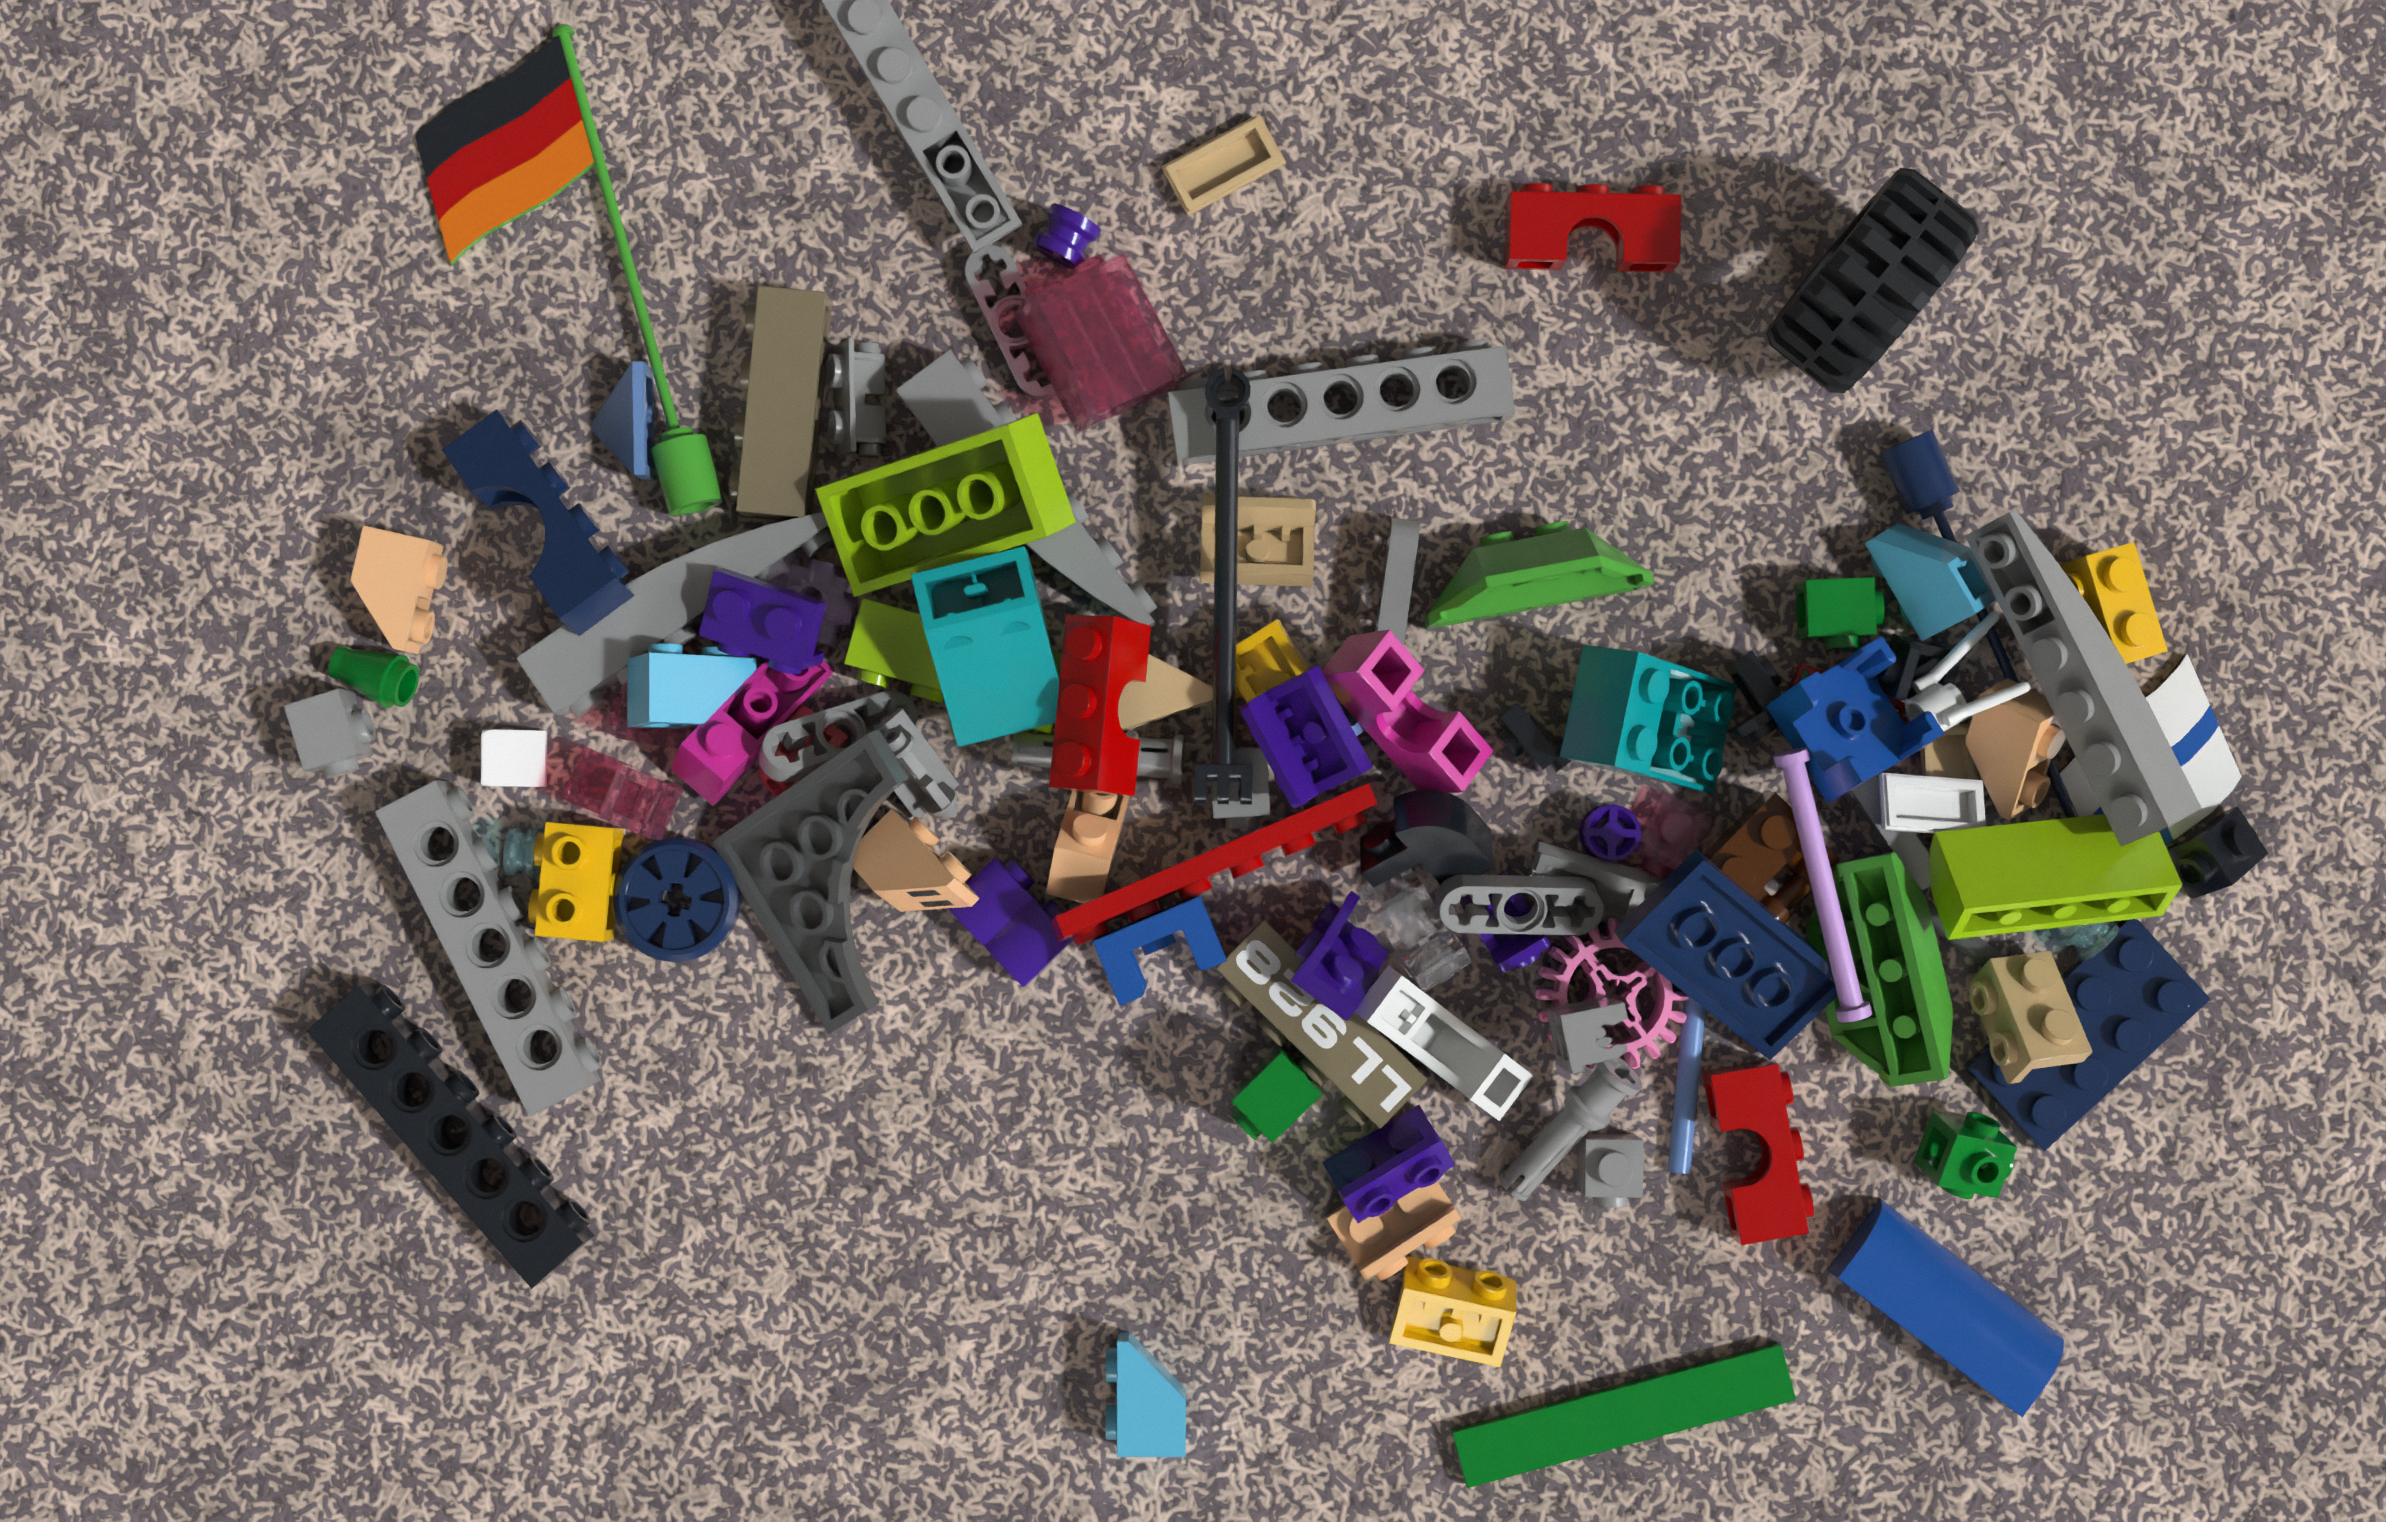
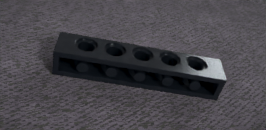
M374 982L356 986L314 1023L307 1032L530 1288H534L595 1236L587 1227L591 1223L589 1215L574 1199L568 1197L564 1201L550 1185L554 1177L548 1167L534 1155L526 1158L512 1142L517 1138L512 1126L500 1114L493 1112L489 1115L475 1099L480 1095V1092L473 1081L460 1070H456L453 1073L438 1057L443 1052L440 1044L424 1028L419 1027L415 1030L401 1015L406 1009L405 1005L389 987L381 985L378 988ZM378 1030L387 1033L392 1040L393 1049L387 1060L379 1058L372 1048V1039ZM414 1073L423 1075L429 1082L430 1094L425 1102L416 1100L409 1091V1081ZM451 1115L461 1118L467 1126L468 1135L463 1145L454 1143L447 1136L446 1122ZM487 1158L497 1160L505 1170V1180L501 1187L492 1186L483 1176V1164ZM523 1201L532 1202L540 1208L543 1221L539 1229H531L522 1222L519 1211Z

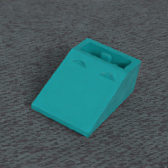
M1023 546L911 574L925 635L957 746L962 747L1054 724L1060 678L1029 553Z
M1583 645L1560 757L1601 769L1714 794L1717 777L1723 766L1722 753L1729 721L1734 714V696L1737 685L1641 652Z

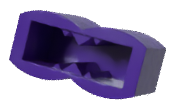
M996 857L967 883L980 899L972 907L948 909L1021 986L1025 987L1068 947L1074 939L1072 937L1059 943L1051 925V920L1065 911L1053 899H1050L1045 905L1037 899L1029 890L1035 883V880L1015 859L1011 858L1004 864Z

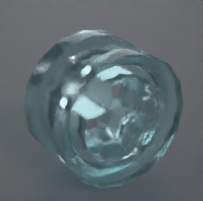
M511 826L509 828L503 853V867L506 876H516L519 871H524L527 878L538 877L541 867L534 864V846L538 833H543L541 828H532L529 833H524L520 826Z
M2115 922L2070 926L2063 932L2061 941L2065 946L2074 945L2077 948L2075 956L2080 961H2086L2097 955L2116 937L2119 932V926Z

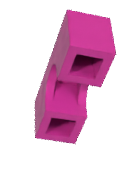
M1390 629L1350 635L1322 670L1334 695L1417 790H1438L1444 793L1464 792L1492 754V748L1460 711L1442 712L1425 704L1414 694L1411 688L1425 670Z

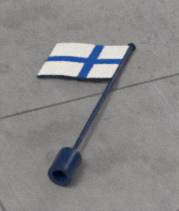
M1933 429L1880 452L1906 514L1918 511L1922 520L1933 516L1942 538L1957 543L1944 511L1954 506L1950 496L1960 492V489ZM1986 607L1976 613L1980 622L1989 614ZM1993 626L1985 635L2004 678H2009L2019 683L1995 626ZM2184 654L2163 681L2145 696L2202 808L2170 827L2159 831L2165 846L2212 813L2232 792L2242 777L2188 654ZM2074 755L2060 771H2058L2052 758L2047 775L2050 778L2066 818L2104 814L2076 756Z

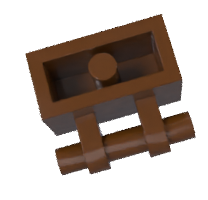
M1776 792L1762 793L1703 854L1785 923L1792 917L1789 911L1812 890L1804 856L1799 852L1801 844L1792 807ZM1825 845L1830 867L1832 868L1840 859ZM1785 865L1793 875L1772 896L1763 887Z

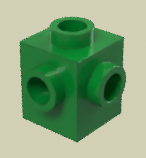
M1932 1111L1913 1162L1937 1186L1954 1196L1972 1199L1974 1194L1998 1198L2005 1179L2013 1170L2014 1155L2018 1147L1999 1130L2000 1123L1989 1116L1977 1112H1967L1966 1117Z

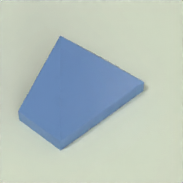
M644 361L631 362L592 421V432L635 476L643 481H655V463L651 448L655 446L654 375L652 368Z

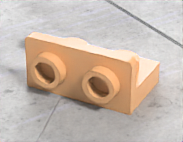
M1438 1181L1430 1186L1415 1189L1395 1201L1394 1205L1384 1214L1368 1217L1360 1223L1356 1222L1345 1204L1326 1216L1328 1222L1356 1263L1363 1278L1368 1280L1377 1275L1380 1281L1392 1276L1406 1266L1408 1260L1405 1255L1420 1245L1424 1244L1427 1249H1432L1450 1238L1456 1232L1453 1224L1461 1219Z

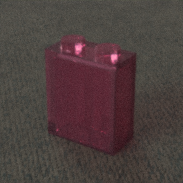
M1124 253L1105 261L1103 255L1091 257L1073 269V276L1058 283L1054 276L1036 282L1024 291L1026 298L1014 314L1077 434L1173 389L1188 373Z

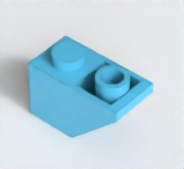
M1900 523L1893 525L1865 542L1871 554L1872 564L1876 572L1886 579L1900 603V611L1904 620L1915 629L1921 641L1978 613L1996 600L1971 547Z
M679 644L648 645V653L627 659V727L683 729L704 724L755 672L756 658L736 657L719 651L718 647L701 648V655L683 654V646Z
M1118 1332L1117 1348H1106V1382H1117V1405H1106V1440H1117V1457H1186V1389L1130 1332Z

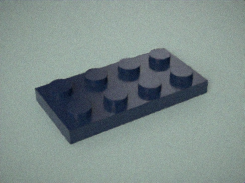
M1697 849L1614 930L1621 943L1769 1060L1779 1053L1838 996L1829 959Z
M2138 919L2122 920L2061 976L2093 1051L2084 1062L2032 1069L2020 1083L2007 1084L2000 1066L1994 1062L1991 1056L1989 1041L1963 1065L1968 1073L2041 1151L2045 1152L2211 1000Z

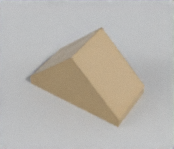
M1148 654L1146 682H1129L1121 693L1118 705L1120 726L1123 731L1213 703V686Z

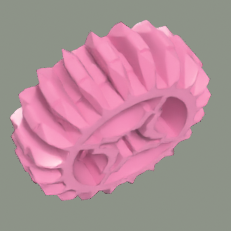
M1608 918L1604 925L1603 936H1600L1598 927H1595L1592 931L1585 934L1587 940L1584 942L1580 940L1578 935H1563L1565 942L1572 949L1567 954L1554 946L1548 949L1547 953L1549 956L1560 962L1556 971L1544 966L1539 967L1537 974L1545 979L1553 980L1552 989H1535L1534 997L1540 1000H1552L1553 1007L1568 1004L1567 991L1569 981L1578 965L1582 967V972L1589 982V991L1583 1001L1606 995L1602 987L1604 984L1600 978L1610 981V984L1618 986L1619 982L1626 983L1618 996L1620 1001L1625 1003L1628 1019L1619 1023L1625 1027L1630 1036L1612 1041L1608 1047L1614 1043L1627 1045V1051L1623 1054L1625 1061L1632 1069L1640 1067V1057L1637 1049L1642 1047L1644 1052L1653 1059H1657L1661 1055L1659 1048L1652 1041L1657 1035L1669 1043H1674L1677 1038L1676 1035L1664 1026L1668 1019L1684 1023L1687 1016L1681 1011L1673 1010L1672 1002L1673 1000L1686 1001L1690 997L1681 989H1672L1671 981L1644 960L1636 967L1628 968L1619 974H1612L1604 964L1599 963L1593 954L1596 951L1615 947L1631 951L1621 943L1614 932L1619 926L1618 920L1616 918ZM1653 976L1656 987V1001L1651 1016L1643 1024L1641 1021L1642 1017L1636 1008L1635 999L1638 992L1648 984L1647 980ZM1546 1008L1537 1013L1538 1019L1541 1022H1549ZM1549 1031L1547 1037L1553 1042L1551 1031ZM1596 1063L1585 1066L1593 1069L1596 1066Z

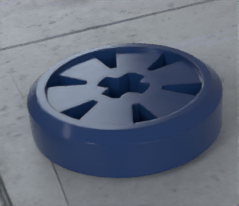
M665 838L645 845L627 860L615 883L613 907L619 928L636 949L657 960L683 962L709 954L728 938L739 917L741 891L729 866L715 848L691 838ZM675 883L683 885V894L691 897L690 908H680V916L672 914V905L663 902L665 891H674Z

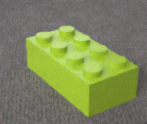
M1038 413L849 475L815 489L854 597L911 580V574L991 555L1046 538L1076 523Z

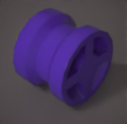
M1053 203L1047 212L1049 222L1045 230L1036 233L1031 245L1044 256L1069 269L1081 271L1085 263L1084 251L1089 243L1095 242L1098 239L1101 229L1091 220L1072 209Z
M1615 804L1597 806L1590 810L1582 819L1579 828L1580 843L1585 851L1593 857L1607 861L1622 860L1631 855L1639 845L1641 836L1640 824L1634 813L1623 806Z

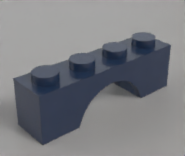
M496 409L444 447L442 451L468 489L491 510L523 505L540 511L545 526V542L540 559L529 577L557 618L580 636L635 596L623 580V577L630 573V571L610 545L603 549L599 546L593 535L600 531V528L580 503L572 507L566 499L564 493L571 488L551 461L544 465L540 462L534 452L542 446L521 419L512 424Z

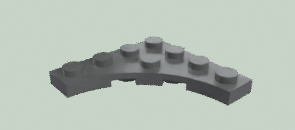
M879 729L866 734L711 842L717 853L729 866L737 886L828 1034H831L879 1004L861 966L854 942L850 917L851 875L859 843L869 821L886 798L909 779Z

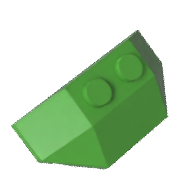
M1568 521L1535 527L1536 537L1515 541L1513 531L1491 534L1479 538L1481 547L1473 548L1468 553L1425 616V628L1428 630L1646 589L1654 584L1653 576L1649 570L1587 528L1570 530Z
M1895 852L1838 863L1832 873L1862 998L1863 1001L1870 1002L1872 1015L1854 1022H1838L1835 1009L1840 1006L1837 996L1825 1007L1831 1036L1863 1064L1878 1073L1879 1078L1889 1087L1944 1080L1949 1077L1954 1010L1928 901ZM1815 906L1806 924V931L1809 943L1828 958Z

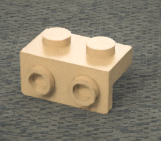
M1238 494L1237 584L1313 587L1314 525L1316 515V501L1314 499H1300L1294 495H1279L1270 498L1244 497ZM1207 495L1202 499L1200 583L1214 584L1215 496Z
M2051 951L1991 958L1970 981L1969 996L1971 1006L1981 1018L1990 1041L1991 1056L1994 1062L2000 1066L2007 1084L2020 1083L2032 1069L2084 1062L2093 1052Z

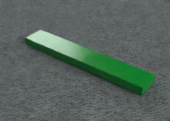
M1774 1342L1453 1428L1451 1432L1467 1488L1795 1401L1796 1397L1782 1345L1779 1342Z

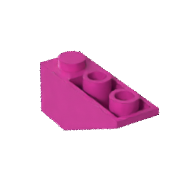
M766 659L704 724L699 725L680 744L671 770L714 806L759 759V751L766 733L774 726L788 722L802 705H806L834 673L835 670L826 662L822 661V664L801 671V674H788L770 668L768 666L769 659Z

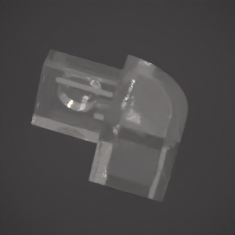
M1411 868L1374 888L1367 881L1355 889L1396 959L1409 978L1414 979L1423 992L1439 983L1447 981L1456 972L1472 963L1464 945L1452 930L1448 929L1442 922L1439 912L1425 886Z

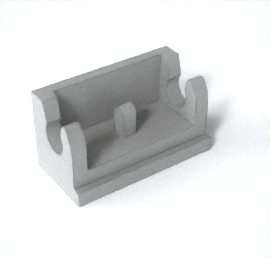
M1604 996L1546 1008L1557 1064L1571 1074L1584 1072L1583 1066L1619 1058L1627 1051L1628 1047L1625 1044L1614 1043L1608 1047L1612 1039L1605 1036V1029L1601 1027L1602 1025L1613 1026L1628 1019L1624 1002Z

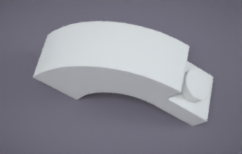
M1389 965L1370 987L1359 1007L1355 1010V1013L1499 1121L1533 1077L1526 1069Z

